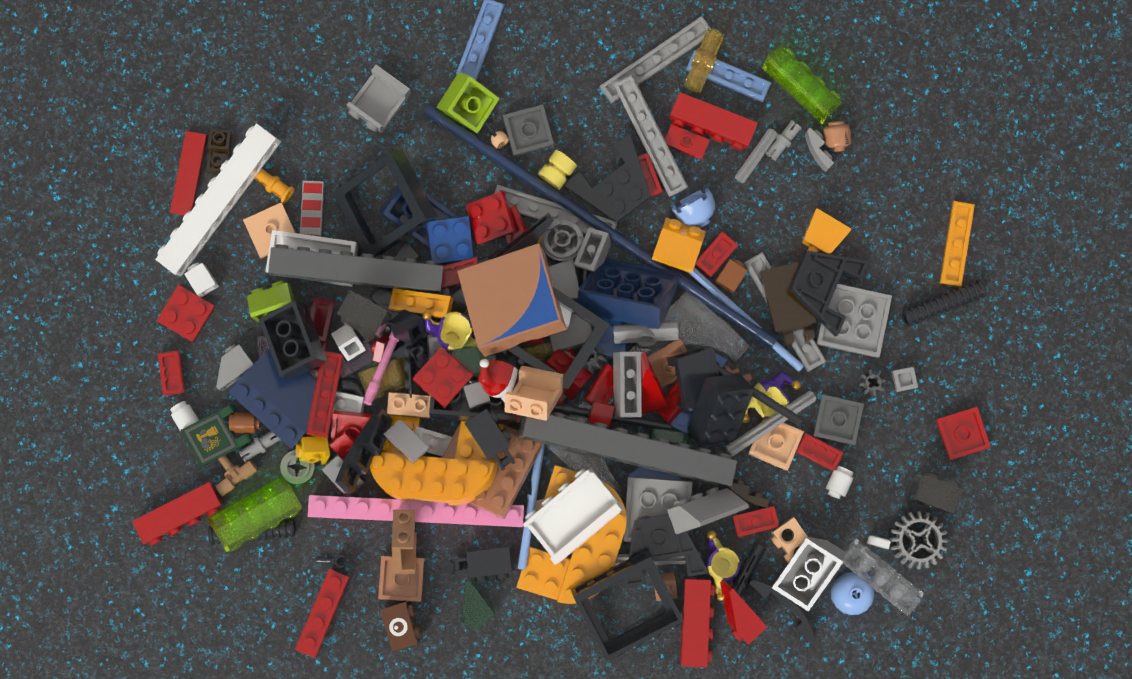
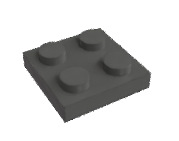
M543 104L503 115L513 156L554 146Z
M822 394L813 436L856 445L864 403Z

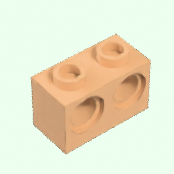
M389 392L387 414L431 419L429 415L431 396L412 394V398H410V394Z
M794 517L771 532L774 536L771 540L778 549L782 547L786 553L784 558L787 563L794 556L795 548L801 546L805 538L808 537ZM784 529H789L792 532V538L789 541L783 540L781 536Z

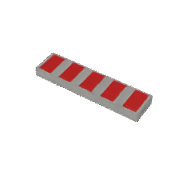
M303 180L300 234L322 237L324 181Z

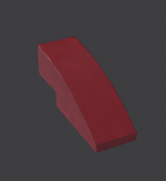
M314 298L310 315L323 350L327 351L335 302Z

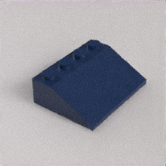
M606 258L599 268L589 273L579 288L578 304L599 317L659 329L667 316L680 273Z
M268 349L241 376L229 393L290 449L295 448L302 437L308 436L306 430L316 378L309 372L293 380L280 377L271 351Z

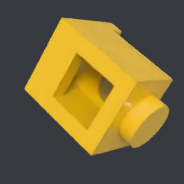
M317 436L302 437L299 444L296 445V457L300 461H307L308 463H315L321 460V464H326L330 457L328 438Z

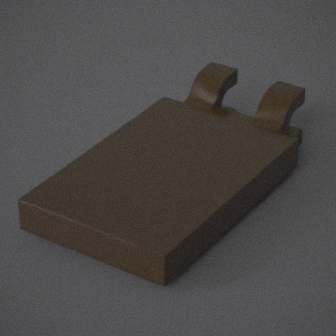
M800 262L759 272L774 332H781L784 346L792 345L795 342L792 334L793 331L802 330L804 341L815 338L811 325L817 323L816 317L789 290Z

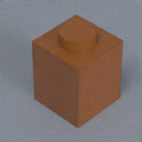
M730 259L715 284L733 294L748 270L745 269V265L739 260L735 259L732 261Z

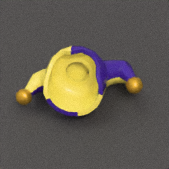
M423 312L422 317L425 319L426 332L437 337L438 342L443 348L451 351L460 350L464 347L478 348L475 336L472 335L471 320L466 315L450 312L444 315L440 323H437L431 319V312Z
M779 372L771 380L761 381L754 388L785 407L789 403V398L783 390L784 384H790L793 389L798 390L801 387V383L794 381L786 373ZM751 397L742 422H749V408H755L763 418H769L776 411L756 398Z
M709 531L707 537L709 538L708 547L710 555L707 559V569L714 578L717 599L723 601L720 582L724 580L729 583L730 580L734 579L740 570V561L734 551L722 546L719 539L716 538V532Z

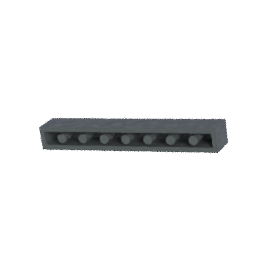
M276 244L275 247L270 249L268 275L432 293H439L441 291L443 266L438 265L436 261H425V264L417 263L416 259L404 258L403 262L395 261L396 257L383 256V259H376L372 254H362L361 257L353 256L352 252L340 251V255L331 254L332 250L319 249V252H312L308 247H297V250L288 249V245Z

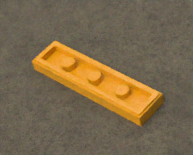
M958 201L952 202L939 284L955 287L962 286L975 204Z

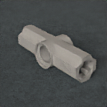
M678 321L663 322L659 329L637 324L613 326L615 344L637 342L641 346L648 347L654 345L656 341L679 340Z

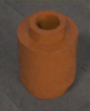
M235 412V414H230L229 430L235 433H256L257 429L261 428V421L251 412Z

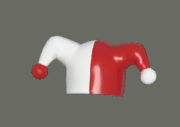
M482 359L480 361L481 370L478 377L482 389L489 396L501 398L505 403V394L513 391L518 370L503 361L491 360L489 362L487 359Z

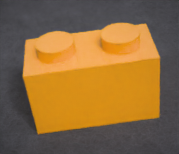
M666 218L652 260L692 273L706 231L701 230L697 226H687L676 219Z

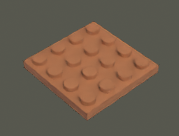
M460 424L442 458L455 459ZM504 425V428L512 438L509 441L511 445L507 449L516 463H510L505 467L504 471L498 465L496 477L488 490H484L475 497V500L469 502L502 519L506 518L543 446V443L518 438V431ZM504 451L500 452L499 459L507 456Z

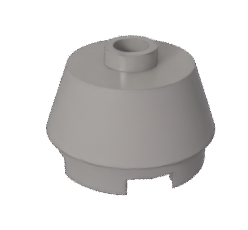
M554 221L542 235V247L545 253L552 259L558 261L573 259L578 255L583 243V233L571 221Z

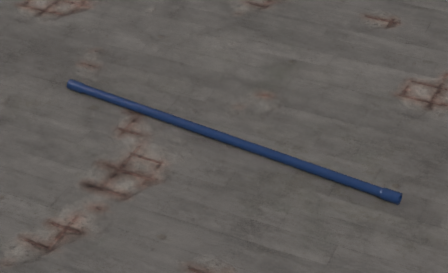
M430 104L425 109L424 115L438 125H442L594 229L609 233L612 241L652 268L678 273L668 265L652 260V254L448 118L446 114ZM680 274L677 285L772 349L778 340L777 337L758 327Z

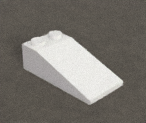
M272 230L265 272L268 273L270 249L275 247L276 244L288 245V249L297 250V247H308L312 252H319V249L332 250L331 254L339 255L340 251L352 252L353 256L358 255L359 245L353 241ZM312 280L323 283L353 287V284Z

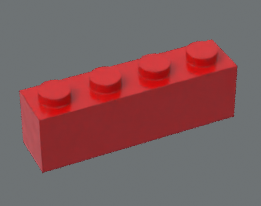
M681 92L678 94L669 118L672 124L683 128L687 126L692 128L691 131L696 134L703 135L705 133L712 136V140L723 143V141L728 142L732 148L741 151L743 149L747 150L757 126L755 121Z
M208 482L132 522L142 543H150L153 546L163 541V536L167 534L173 536L181 532L182 526L186 524L193 526L201 521L200 517L206 514L209 517L220 512L219 508L224 506L214 483Z
M335 569L328 570L295 650L313 658L318 657L351 580V576Z
M684 579L681 666L707 667V663H711L712 650L708 649V641H712L713 628H709V619H713L714 606H710V597L714 598L715 585L711 584V580Z

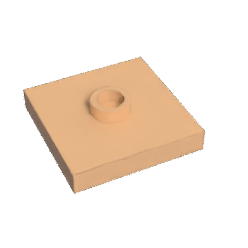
M282 202L243 220L260 258L268 256L272 230L296 233Z
M782 423L752 443L748 455L788 471L804 431Z

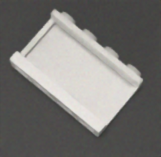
M583 468L574 476L576 478L571 484L565 483L558 489L560 493L555 498L552 496L548 497L542 502L543 508L538 512L533 510L525 517L527 521L523 525L525 528L528 527L552 556L550 559L555 565L559 564L625 509L592 468L587 471Z

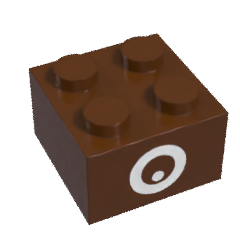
M409 601L380 610L392 652L417 645L421 642L420 638L423 637L420 625L415 624L414 617L417 614L414 604L410 605Z

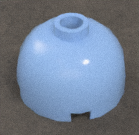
M708 188L705 189L706 193L702 194L701 190L683 198L680 200L681 205L678 208L676 205L673 206L672 210L681 223L687 226L698 225L701 228L710 222L709 218L715 211V200Z
M856 572L844 573L833 582L831 600L842 613L859 615L867 611L872 605L874 588L870 580L864 575Z

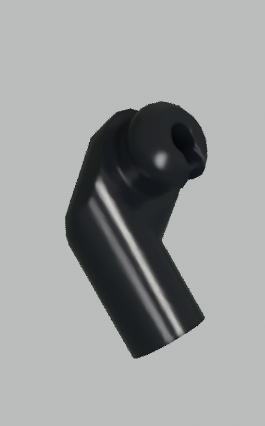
M344 377L338 382V391H353L355 395L365 397L366 391L357 379Z

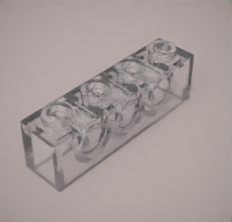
M855 539L846 549L843 564L908 616L922 601V591L859 540Z

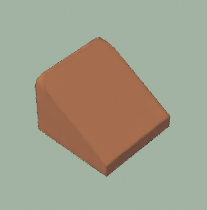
M674 573L660 574L672 599H677ZM655 589L656 601H661Z

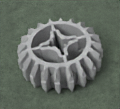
M921 511L916 512V518L912 512H909V520L905 516H901L900 519L903 524L895 522L894 525L899 529H891L890 531L892 534H896V538H889L891 542H896V545L890 547L891 550L898 549L894 557L903 556L900 560L901 564L909 560V568H912L914 563L916 569H921L922 563L925 568H929V561L936 565L937 561L934 557L942 559L943 555L939 551H947V548L942 546V543H948V539H942V535H946L947 531H939L943 527V523L935 525L937 517H932L929 520L930 513H925L922 518ZM916 522L926 524L917 533L907 528ZM930 530H932L935 537L934 547L928 541V536L931 533ZM903 534L909 539L907 551L904 549L902 542ZM914 536H922L923 539L921 540H923L924 545H916ZM920 548L929 552L923 558L912 557V554Z

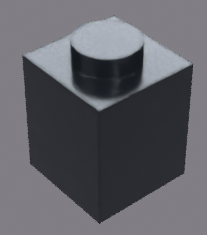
M405 309L389 321L394 338L411 346L426 334L422 317Z

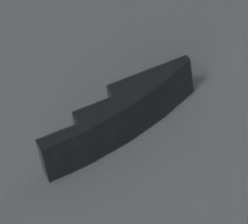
M378 408L365 424L352 444L337 475L335 483L347 494L354 493L360 475L368 473L373 456L381 455L387 438L384 433L390 429L393 421L382 408Z

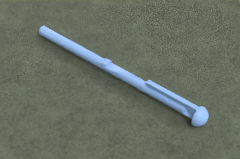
M695 267L693 272L689 273L718 300L760 327ZM776 341L772 348L799 372L804 365Z
M543 444L533 464L531 495L527 494L526 516L535 510L545 444ZM525 526L517 568L521 570H526L532 533Z

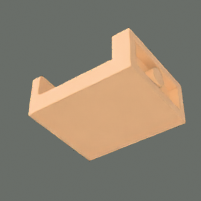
M521 366L517 385L512 392L505 394V412L547 421L562 394L563 374Z

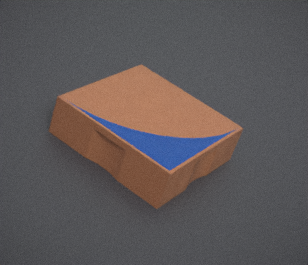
M539 243L457 271L477 347L484 357L513 348L528 340L540 339L567 330L559 301L553 290V279L547 258Z

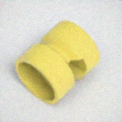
M555 150L549 158L550 163L545 164L538 175L548 184L560 190L567 181L566 175L570 176L577 165L568 156Z

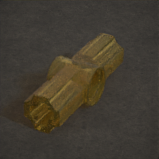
M707 29L702 44L695 53L691 64L692 68L685 81L684 87L688 90L701 93L707 76L713 69L717 59L716 54L723 41L724 34L720 31Z

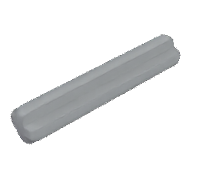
M771 128L766 131L736 174L735 179L737 181L745 183L765 152L778 135L776 131Z

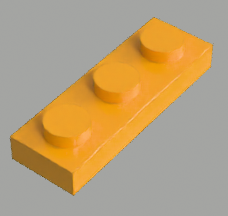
M393 288L388 309L396 312H401L405 309L417 315H423V312L429 311L432 314L431 317L443 318L444 315L451 312L454 298L445 295Z

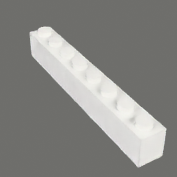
M257 123L248 129L244 141L234 148V154L230 160H226L222 164L221 172L217 177L211 179L207 191L196 199L195 207L192 211H188L183 217L184 222L181 226L173 230L169 242L159 249L158 257L155 260L173 274L178 276L184 274L281 143L279 139Z

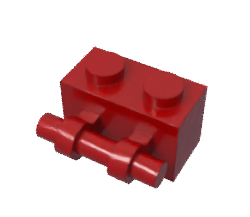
M557 349L545 364L556 372L565 374L576 357L575 351L572 349L565 351ZM582 368L569 389L564 390V395L572 400L594 373L590 372L588 368L586 370Z

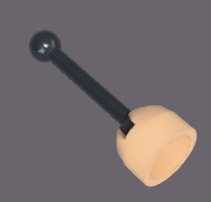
M486 120L484 125L492 133V145L496 149L502 148L508 143V136L502 131L495 132Z

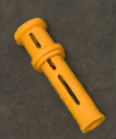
M261 169L254 178L265 186L267 192H272L278 196L282 203H286L294 193L295 188L287 186L280 181V177L272 176L264 169Z

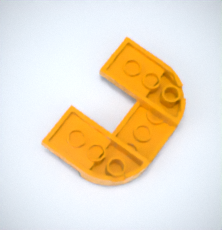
M389 415L393 419L391 427L401 420L414 433L416 427L421 428L422 420L420 417ZM461 421L455 459L422 456L412 464L386 438L381 455L373 456L370 470L379 486L388 495L398 500L408 502V499L462 505L472 502L484 490H488L496 477L498 464L493 457L489 460L487 459L464 424L467 421ZM498 424L501 430H503L504 425Z
M555 464L544 501L550 496L555 498L560 493L558 489L565 483L571 484L576 480L574 476L578 471ZM602 480L603 483L612 492V494L616 497V499L624 507V504L617 491L610 484ZM625 509L574 550L571 558L566 557L557 565L551 561L550 558L552 556L548 551L529 546L526 570H521L516 588L555 599L560 603L575 604L576 601L570 588L614 567L626 529Z

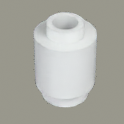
M185 401L176 404L170 409L172 412L171 416L179 430L199 421L190 404L187 405Z
M837 466L826 486V489L829 490L828 495L840 499L841 496L845 497L853 481V472Z

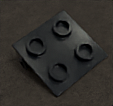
M418 342L413 346L406 347L404 370L407 372L405 387L410 391V398H412L414 386L412 378L418 373L414 367L415 362L410 355V351L415 346L419 350V346H421L428 358V346L425 342Z

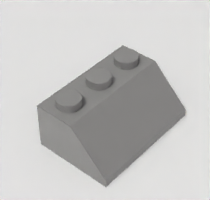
M718 487L707 490L706 496H703L702 493L691 496L690 502H687L686 499L674 503L675 507L667 511L675 533L679 534L745 510L749 506L730 489L725 488L719 491Z
M806 537L772 588L809 611L844 562L846 552L828 540Z

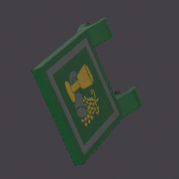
M230 404L220 411L180 430L200 467L251 443L252 438L248 433L235 440L224 421L230 414L235 413L234 405Z

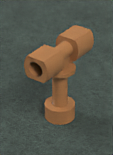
M225 455L218 460L227 471L224 474L226 478L215 487L222 496H226L237 488L236 484L243 479L248 480L259 470L252 461H248L242 467L238 465L233 466Z

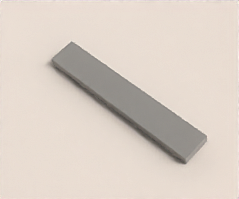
M701 16L604 82L599 88L609 102L613 104L620 99L613 84L633 75L639 86L712 36L714 32Z
M630 75L613 84L669 197L689 188L634 76Z
M500 185L496 187L495 193L504 191L509 207L517 205L520 215L539 220L549 212L553 222L557 220L571 221L585 235L589 227L593 228L555 202ZM594 215L613 229L616 228V221Z
M762 252L744 262V265L767 303L759 272L770 269L771 266ZM802 330L792 332L795 341L792 347L807 372L826 362L814 339L804 341Z

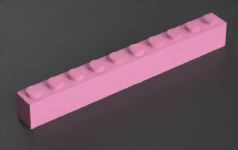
M309 495L308 517L393 521V509L415 510V522L524 526V505H512L506 518L502 519L470 503L449 505L444 502L408 500L407 502L398 499Z

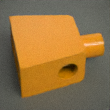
M817 208L811 217L802 243L809 247L807 251L831 254L851 231V228Z

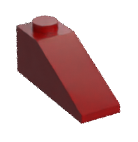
M642 353L641 407L643 414L666 407L667 402L664 391L646 353Z
M722 580L720 582L727 623L733 628L731 633L739 642L743 639L749 645L767 626L726 581Z

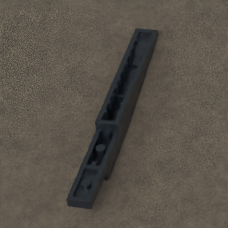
M549 212L489 260L534 245L553 222ZM459 283L449 291L450 296L454 298L451 312L466 315L468 309L461 283ZM431 317V319L437 323H440L442 319L438 317ZM426 332V334L415 344H417L418 342H425L427 339V335L430 334ZM401 340L397 342L391 356L394 362L399 358L402 360L406 357V347L410 346L409 344Z

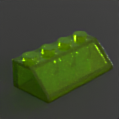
M781 45L767 56L762 69L823 125L841 106L840 96L835 91L828 90L825 87V82L820 77L812 75L809 72L810 68L804 62L800 63L794 58L795 54L789 48H784Z
M280 476L206 519L223 548L228 552L238 549L247 540L259 537L264 530L275 528L285 518L294 517L303 508L291 486L283 476Z

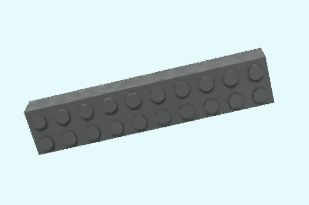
M556 412L551 413L547 421L521 416L517 433L518 438L720 487L732 486L737 461L732 460L731 455L719 453L712 455L711 450L704 448L691 450L690 445L678 443L671 445L669 444L670 440L663 438L651 440L649 435L643 433L630 435L628 434L629 430L622 428L610 430L607 429L608 425L595 422V424L591 423L589 425L586 424L587 420L574 417V419L570 418L569 420L565 419L566 415Z

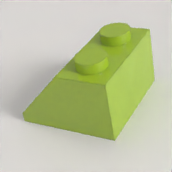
M458 72L436 108L478 134L500 98L471 76Z
M284 281L273 283L272 288L266 290L264 288L251 291V295L247 296L250 316L257 322H260L259 319L295 300L290 284L284 283Z

